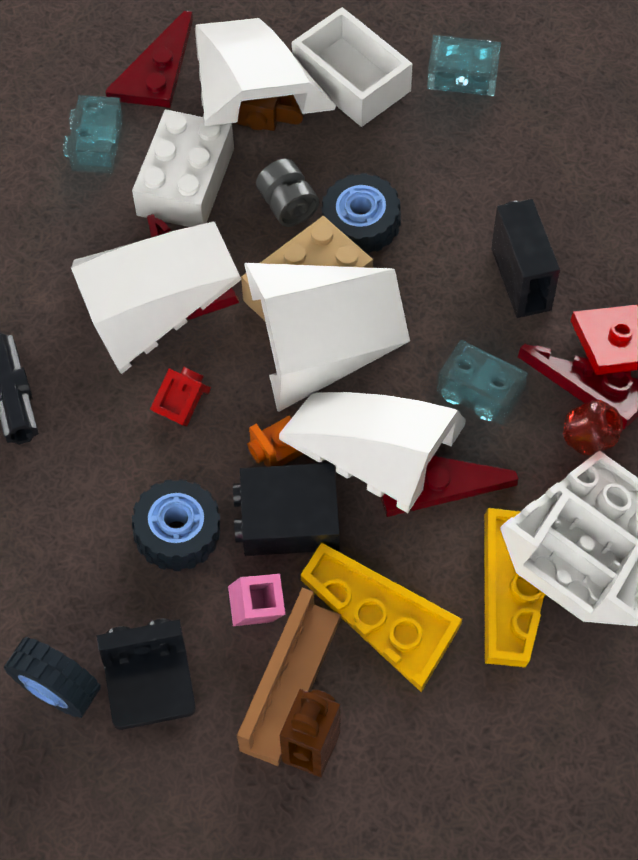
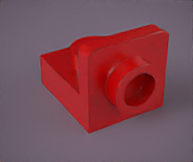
M183 367L181 373L169 368L150 410L187 427L202 393L209 394L211 387L201 383L204 378L203 375L186 367Z

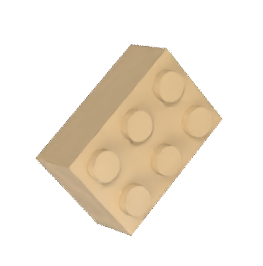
M325 216L319 218L260 262L261 264L373 268V259ZM245 273L241 276L243 301L265 321L261 299L252 300L247 274Z

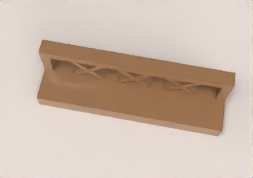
M302 587L237 734L240 752L279 766L282 759L279 735L299 689L311 691L341 621V614L314 605V591Z

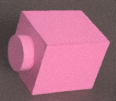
M280 574L240 577L228 586L233 626L270 623L285 615Z

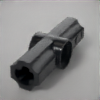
M0 333V423L7 443L12 442L20 445L31 442L32 438L39 434L30 402L33 397L24 367L21 368L20 357L13 336Z

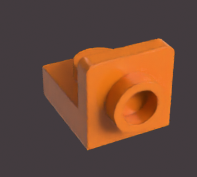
M290 416L262 431L257 424L249 427L250 442L247 443V446L257 463L263 461L267 467L283 466L303 454L279 440V433L291 420Z

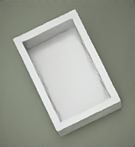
M343 7L292 41V54L336 106L361 127L411 92L412 63Z
M165 109L132 189L136 215L147 218L148 215L154 214L156 218L162 219L164 222L187 227L207 223L234 151L232 123L204 126L203 117Z

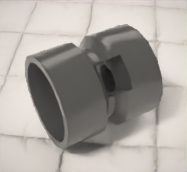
M277 160L265 167L257 177V189L264 200L270 205V209L282 226H295L308 220L316 212L319 206V198L309 183L305 181V177L293 160Z

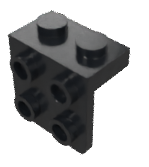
M165 618L156 619L149 622L147 626L132 629L125 626L115 627L108 630L106 634L96 635L98 650L105 670L112 722L116 729L124 730L189 717L195 713L196 706L180 619L173 621Z

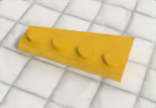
M488 508L484 514L486 664L515 667L527 666L530 661L541 617L540 611L543 599L546 594L516 574L500 529L506 521L512 517L514 518L521 511Z
M323 543L319 545L301 573V581L314 591L334 612L341 614V618L420 692L423 691L462 625L460 617Z

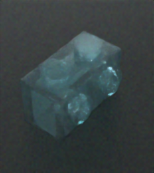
M433 35L427 89L495 96L501 42Z
M78 96L76 109H71L69 116L71 133L70 136H65L63 144L64 156L69 157L72 171L113 173L124 120L120 98Z
M460 340L438 374L437 392L452 404H462L474 410L480 418L486 421L494 420L504 425L525 391L528 372Z

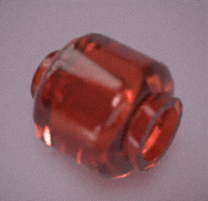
M595 400L575 407L567 413L564 421L563 436L567 444L576 452L584 456L593 455L599 450H607L618 443L623 429V421L615 407L602 400Z

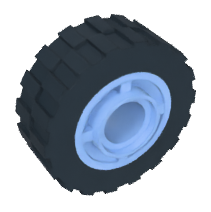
M367 173L348 175L347 178L339 179L335 182V185L330 186L326 196L323 197L322 216H325L367 254L382 250V247L392 243L394 236H397L399 233V226H401L400 198L398 199V193L395 188L391 187V183L380 179L379 176H370Z
M170 479L164 480V483L152 485L150 490L144 491L140 495L139 502H136L133 508L132 528L134 542L137 543V550L146 557L147 562L150 564L154 563L163 570H166V568L173 569V571H181V569L185 568L189 570L196 567L198 563L205 562L208 559V555L214 552L216 541L220 537V513H218L216 500L213 501L212 494L208 490H203L201 485L195 482L192 484L183 479H179V481H172ZM176 521L185 524L181 528H171L168 526Z
M29 637L21 640L4 666L6 673L25 690L73 717L82 718L101 689V685L97 682L96 678L77 662L49 645Z

